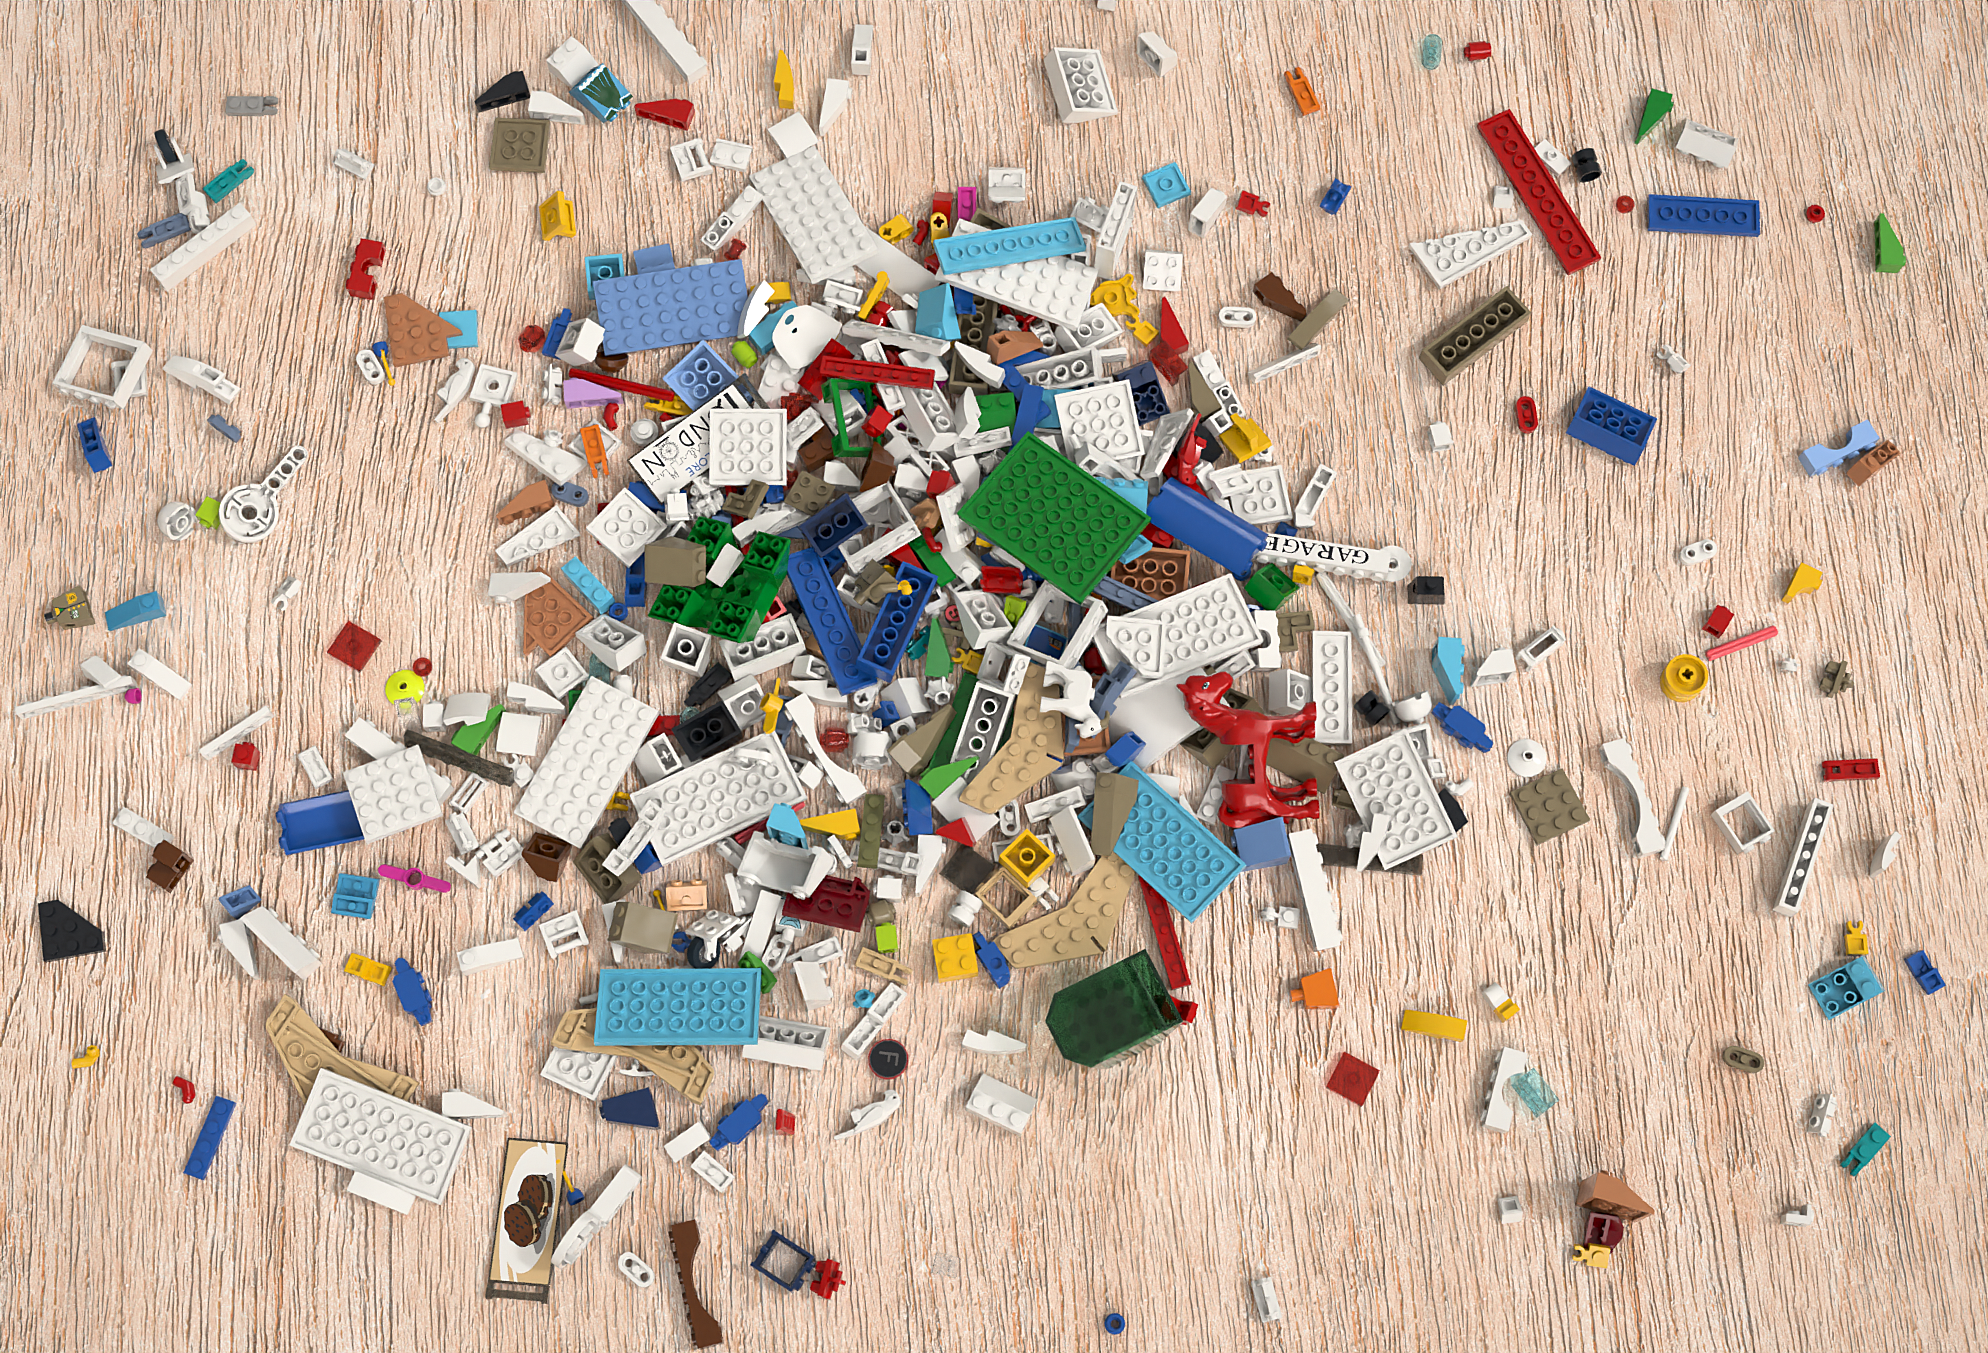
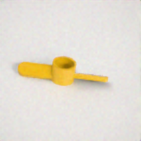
M778 677L774 694L771 692L766 693L759 705V709L766 712L763 730L766 734H770L775 730L778 713L783 705V699L778 697L781 678Z

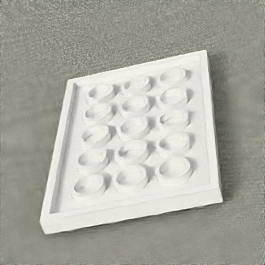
M1407 729L1334 762L1367 832L1371 833L1374 813L1391 816L1386 836L1377 852L1385 870L1458 837Z

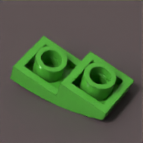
M750 951L745 952L737 963L740 968H761L762 994L769 993L776 984L777 979L770 969Z

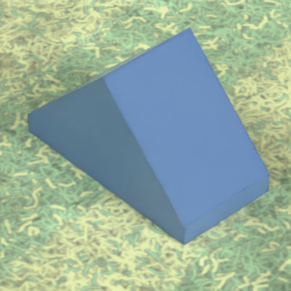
M248 885L221 896L218 900L229 914L238 920L261 901V898Z

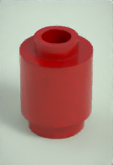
M1469 42L1464 47V57L1468 61L1484 60L1487 57H1491L1490 42Z

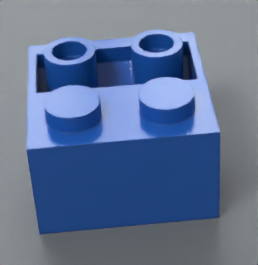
M905 779V788H902V800H906V802H903V814H908V816H904L905 828L909 827V835L933 834L930 794L923 787L909 779Z

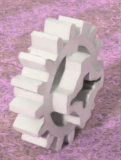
M714 490L705 495L693 496L691 500H688L689 520L696 522L699 516L709 518L711 515H715L718 510H721L720 506H723V501H725L721 492Z

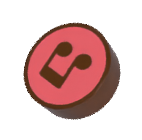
M956 604L949 605L945 609V620L949 624H951V621L959 622L960 617Z

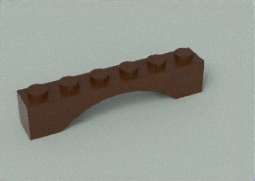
M694 1219L671 1225L672 1231L668 1233L671 1244L675 1243L676 1251L673 1252L675 1264L679 1263L681 1270L677 1274L679 1283L684 1284L685 1292L682 1293L684 1305L688 1304L690 1312L686 1314L689 1326L693 1325L694 1333L691 1334L693 1346H697L699 1350L724 1344L720 1323L704 1309L694 1287L693 1265L697 1249L701 1243L697 1221Z

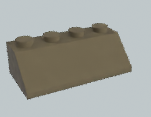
M1232 688L1228 689L1223 695V698L1231 708L1248 709L1264 714L1256 700L1251 696ZM1205 728L1196 731L1180 743L1198 761L1212 769L1219 765L1235 746L1221 744L1220 738Z
M1272 738L1266 765L1301 783H1304L1308 778L1316 777L1317 791L1325 794L1337 771L1334 762L1344 758L1345 755L1314 739L1304 738L1299 743H1291L1284 739Z

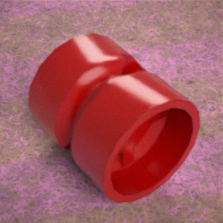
M878 301L873 307L872 313L867 316L864 322L889 328V323L891 322L887 314L890 311L896 310L886 302Z

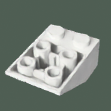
M839 390L849 440L864 431L860 426L867 414L848 390ZM816 397L808 400L811 407L820 414L819 418L823 419L829 431L835 437L838 434L833 402L831 404L824 403L823 398L820 401Z

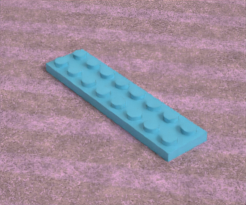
M1075 217L937 239L933 242L943 275L1084 252L1086 250V245Z

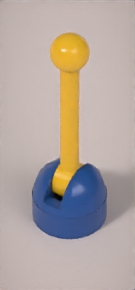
M385 341L377 342L372 345L373 352L376 356L382 358L389 379L388 384L393 386L395 385V380L391 376L385 358L388 354L387 343Z
M560 1159L556 1160L557 1164L561 1162ZM563 1168L562 1175L569 1188L566 1197L569 1205L572 1206L583 1201L585 1197L580 1189L572 1187Z

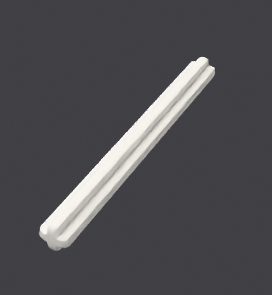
M1319 572L1316 575V579L1365 651L1362 640L1358 638L1356 632L1358 629L1353 618V612L1327 573ZM1370 639L1378 664L1381 668L1385 665L1386 662Z

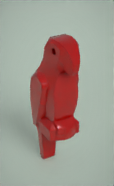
M1200 413L1196 414L1178 452L1177 478L1178 481L1185 485H1192L1196 482L1197 476L1193 475L1192 470L1199 461L1201 449L1206 448L1207 441L1199 436H1194V431L1201 418Z

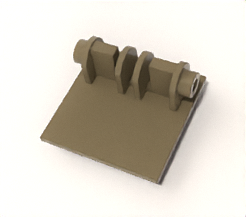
M802 470L785 498L784 503L811 516L822 509L828 501L832 500V493L836 487Z

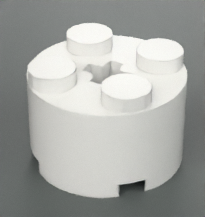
M885 731L877 733L857 732V736L853 738V765L856 766V763L860 764L861 769L880 770L886 764L889 767L892 764V757L886 750L892 746V739L888 737V733Z

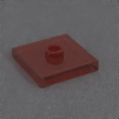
M348 620L328 649L327 654L360 673L382 641L380 638Z
M1343 1052L1325 1088L1362 1107L1380 1070Z

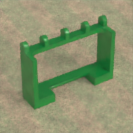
M829 379L821 385L824 403L831 404L833 402L838 434L831 439L834 457H868L871 447H849L839 390L863 389L869 413L874 408L873 402L878 401L877 396H872L870 387L875 385V383L849 379ZM884 433L877 438L873 437V442L875 441L881 445L880 437H884Z

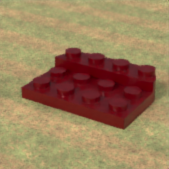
M826 875L810 897L799 899L793 894L787 893L782 916L860 933L865 913L869 906L870 890L862 883V879L854 877V881Z

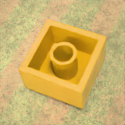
M1026 829L999 855L998 862L1025 888H1028L1054 863L1056 855Z
M972 933L932 940L939 983L978 976Z

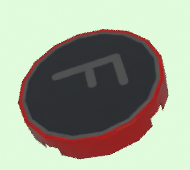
M883 1039L871 1048L868 1056L869 1067L878 1078L884 1080L895 1079L905 1072L908 1065V1053L900 1042L893 1039Z

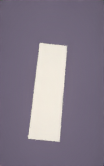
M761 890L739 960L747 951H750L761 960L781 896Z

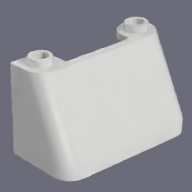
M754 831L737 872V875L743 879L742 882L749 886L757 884L791 893L799 899L810 897L832 868L834 859L822 847L814 846L813 848L809 847L807 850L779 843L774 838L765 839L762 832Z

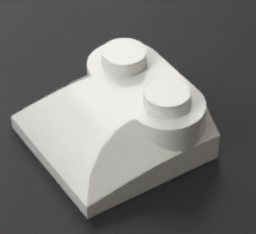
M1087 758L1077 759L1074 763L1051 773L1058 793L1081 786L1086 801L1094 798L1096 775Z

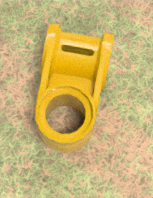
M940 212L933 213L929 221L932 249H934V240L950 237L947 219ZM937 216H939V218L943 220V222L940 223V226H937L936 223H933V221L936 220Z
M899 214L879 228V236L894 245L907 238L914 231V227L903 214Z

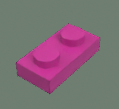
M958 187V220L960 218L970 222L976 212V187Z

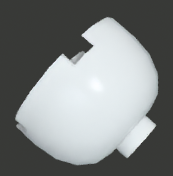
M170 502L158 514V527L170 539L182 541L194 530L191 527L194 522L197 523L196 511L193 507L183 502Z
M1426 690L1425 692L1421 691L1406 696L1401 702L1397 700L1391 703L1394 713L1401 721L1413 722V725L1425 721L1423 717L1431 711L1432 702L1429 692Z

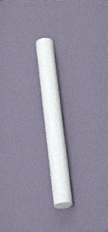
M1687 787L1681 788L1665 839V848L1662 850L1659 858L1662 861L1668 860L1690 790Z

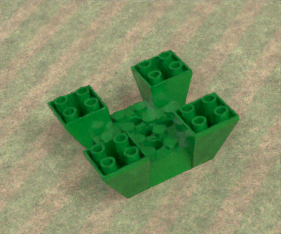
M702 516L698 517L687 538V541L706 546V576L727 543L738 549L729 523ZM758 531L747 555L743 554L745 558L722 587L707 578L706 583L696 586L695 590L663 584L648 617L671 624L675 622L686 627L709 628L707 632L709 635L737 643L753 641L787 575L791 540Z

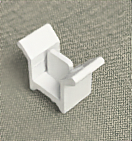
M671 488L670 494L664 497L665 523L668 526H675L678 521L685 523V520H689L686 493H680L679 488Z

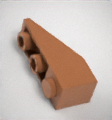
M1004 330L988 337L986 354L990 355L991 359L998 365L1043 347V343L1033 332Z
M1887 440L1861 458L1846 474L1860 487L1898 457L1901 452L1894 444Z
M542 480L526 486L496 515L499 524L509 525L517 519L529 518L534 513L546 512L551 507H554L546 481Z

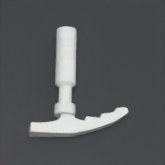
M636 1059L631 1064V1070L620 1069L619 1071L620 1074L633 1077L656 1075L652 1071L638 1072L639 1061Z

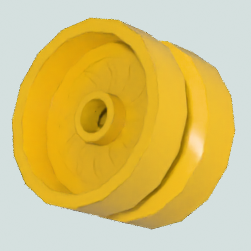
M1688 654L1674 657L1665 666L1660 675L1662 692L1675 702L1684 703L1693 700L1705 688L1708 682L1706 665L1699 658Z

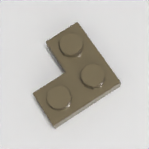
M752 479L743 496L730 492L721 509L726 513L752 520L770 486L765 482Z
M1312 610L1276 614L1278 619L1277 632L1280 638L1279 653L1298 651L1296 633L1314 631Z

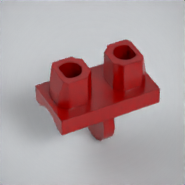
M832 1259L817 1261L816 1272L823 1275L821 1281H812L810 1290L822 1298L831 1300L832 1292H838L839 1285H846V1281L841 1280L843 1272L839 1271L840 1263Z

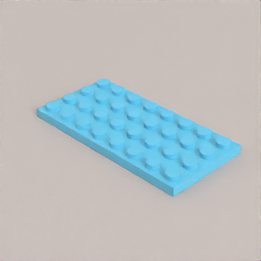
M1130 761L1119 774L1139 780L1137 801L1131 809L1129 818L1123 826L1113 852L1192 924L1246 867V864L1134 762ZM1094 800L1077 816L1091 831Z
M761 968L600 969L594 1044L595 1046L758 1045L762 970Z

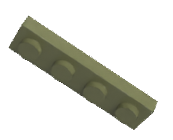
M865 794L857 867L873 869L878 867L885 795Z

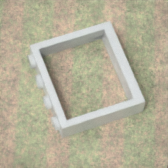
M1119 181L1096 246L1094 268L1099 269L1098 277L1112 280L1134 218L1138 186Z
M82 325L52 384L63 395L68 396L71 394L80 400L88 399L97 405L103 403L111 409H115V407L124 409L153 350L143 341ZM93 341L134 352L113 397L71 385Z
M889 481L861 493L852 501L862 514L891 496L905 518L906 523L851 556L843 543L839 545L840 551L854 574L864 570L872 558L877 562L921 535Z
M1044 580L1041 587L1038 588L1035 597L1028 604L1026 612L1019 619L1015 630L1009 635L1010 638L1007 644L1011 649L1029 656L1031 660L1046 665L1047 661L1061 664L1065 668L1074 669L1107 614L1108 609L1103 601L1091 596L1086 598L1081 606L1088 608L1089 611L1059 660L1023 646L1024 642L1053 595L1078 604Z

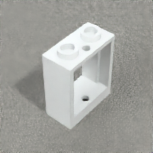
M989 641L977 679L1002 691L1019 694L1031 657L1005 645ZM1005 654H1009L1013 658L1005 682H1002L997 678Z
M1748 791L1711 814L1736 854L1741 852L1746 854L1755 849L1754 844L1767 842L1771 839L1770 835L1775 831ZM1744 805L1762 834L1743 845L1723 817Z

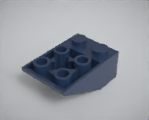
M1144 360L1112 373L1115 382L1129 379L1139 426L1160 418V416L1170 414L1152 361Z

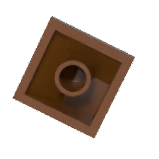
M875 441L861 472L860 492H865L887 483L889 477H893L896 471L894 457Z
M535 832L521 855L537 877L557 882L566 866L572 844Z

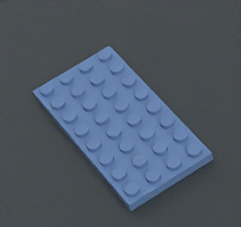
M742 259L593 281L600 326L605 329L603 333L605 356L701 342L702 340L709 341L736 337L740 316L748 298Z

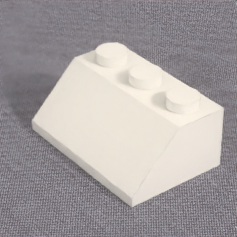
M1687 119L1676 148L1683 154L1688 155L1690 153L1696 155V158L1701 161H1711L1716 167L1723 168L1724 166L1728 168L1737 148L1738 138Z
M1068 806L1049 818L1047 828L1051 837L1055 836L1057 841L1055 847L1058 854H1062L1065 861H1062L1065 871H1070L1071 876L1094 868L1095 857L1073 806Z
M982 1074L965 1108L966 1111L1021 1137L1038 1099Z

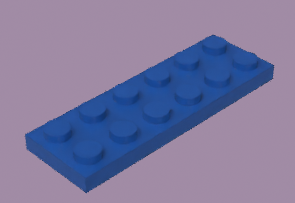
M1649 194L1647 197L1648 231L1758 237L1760 235L1759 200Z

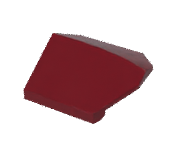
M1590 1211L1584 1227L1583 1247L1588 1249V1243L1605 1245L1610 1247L1611 1254L1623 1236L1624 1226L1619 1216Z

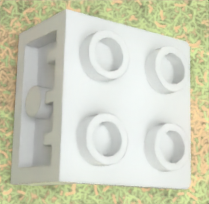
M1145 249L1143 289L1180 291L1183 253L1179 251Z
M733 873L725 874L736 917L754 913L761 890L771 893L768 887L757 884L749 886L742 882L743 879L739 876L734 877Z

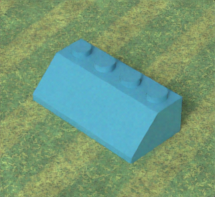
M1095 477L1146 514L1148 481L1142 479L1125 480L1123 478L1106 479L1104 477Z
M775 803L766 824L770 839L774 838L779 843L808 850L805 833L794 810L791 809L792 806L786 803H780V805Z

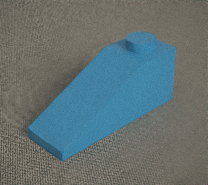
M157 591L136 596L105 612L109 631L167 616L163 598Z

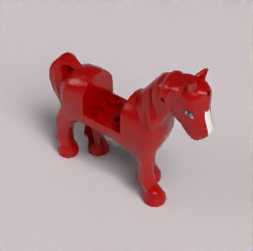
M1219 671L1208 676L1192 675L1186 679L1185 684L1176 685L1183 692L1184 708L1192 720L1209 732L1214 733L1216 737L1220 738L1221 744L1247 745L1248 756L1252 761V764H1248V775L1250 778L1232 779L1222 782L1223 801L1217 816L1223 824L1231 828H1242L1283 817L1284 824H1289L1291 818L1298 820L1305 818L1319 819V800H1310L1305 805L1285 804L1288 801L1303 802L1306 797H1317L1316 777L1308 778L1304 783L1295 787L1283 788L1270 783L1266 775V761L1272 738L1284 739L1291 743H1299L1304 738H1315V721L1317 718L1315 701L1306 702L1304 707L1294 714L1266 716L1257 711L1234 709L1220 703L1223 694L1233 684V677L1226 671Z

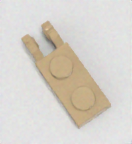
M865 947L861 948L854 964L855 967L889 981L893 980L904 986H907L908 981L894 975L896 969L905 974H912L913 972L911 968L899 964L898 961Z

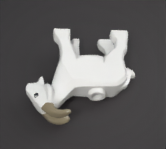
M1047 661L1043 687L1059 684L1064 687L1062 699L1042 697L1040 712L1057 710L1070 718L1083 722V724H1076L1074 726L1079 729L1080 737L1082 738L1096 735L1105 730L1110 721L1109 711L1106 710L1104 719L1100 720L1089 706V702L1094 699L1095 688H1091L1092 678L1090 674L1081 669V666H1077L1075 669H1068L1061 664Z

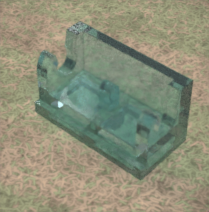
M1532 1068L1511 1085L1536 1117L1543 1114L1559 1101L1558 1097L1535 1068Z

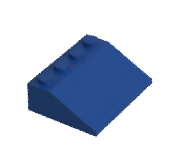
M1588 386L1566 434L1635 466L1647 444L1657 418Z

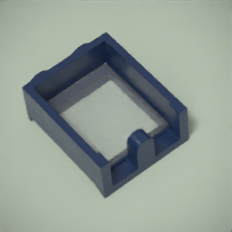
M772 1230L771 1237L762 1246L760 1254L754 1262L752 1261L750 1266L793 1294L795 1290L799 1291L804 1284L803 1277L806 1272L810 1274L815 1267V1257L775 1230Z

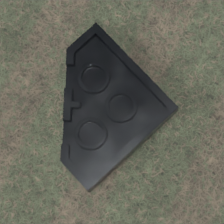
M59 900L38 903L44 962L106 952L105 936L102 930Z

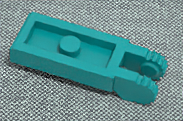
M240 159L207 184L203 191L217 204L244 180L252 176L254 169L249 166L243 170L247 162L244 159Z
M1876 1122L1873 1123L1848 1151V1155L1840 1165L1843 1168L1847 1167L1854 1158L1858 1164L1851 1170L1850 1174L1853 1177L1856 1176L1891 1136Z

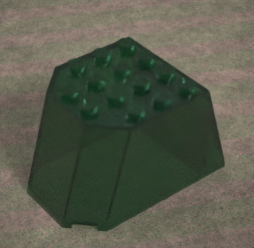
M1144 949L1054 993L1045 1023L1064 1059L1090 1068L1108 1069L1160 1043L1182 1024L1183 1020L1149 954Z

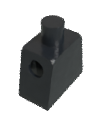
M1417 576L1408 584V604H1445L1444 577Z

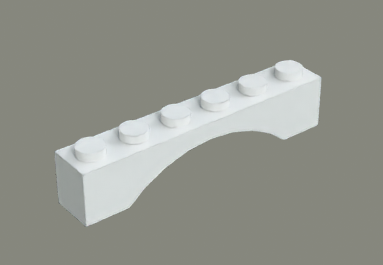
M804 692L785 704L786 710L783 711L789 721L793 720L796 727H794V730L799 738L803 736L805 739V748L809 754L813 753L816 757L814 762L820 771L823 769L826 773L825 780L830 787L834 786L837 793L835 795L841 804L844 802L848 806L863 797L867 791L858 776L837 766L822 750L814 729L815 708L806 693Z
M1625 738L1602 744L1598 750L1605 768L1622 780L1634 802L1636 826L1632 843L1638 859L1660 853L1665 848V838L1658 830V819L1656 816H1653L1651 811L1652 803L1644 792L1645 784L1637 773L1639 771L1638 765L1632 759L1630 744L1626 743Z

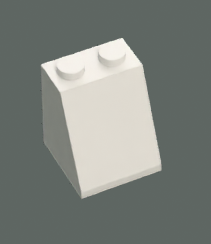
M674 622L660 659L668 667L701 678L706 671L710 659L711 635Z

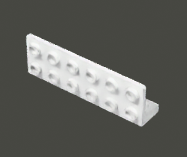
M864 226L876 244L879 254L855 265L876 280L878 272L885 271L890 280L888 288L902 297L903 301L918 310L919 293L940 286L942 282L935 280L936 275Z

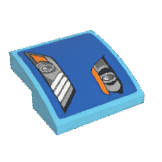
M1035 624L1024 646L1059 660L1064 652L1068 638ZM1030 659V661H1029V662H1032V663H1034V664H1038V663H1039V662H1036V661L1031 660V659Z

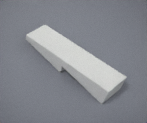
M891 982L844 1041L841 1050L857 1061L905 999L907 993Z

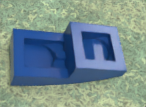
M1919 950L1904 958L1909 970L1927 995L1946 986L1938 969L1932 967L1924 950Z

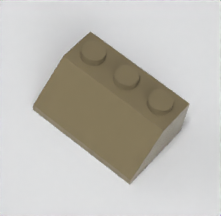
M608 832L592 838L573 861L604 904L620 900L632 891L642 879L632 864L619 876H616L602 865L611 851L618 848V845Z

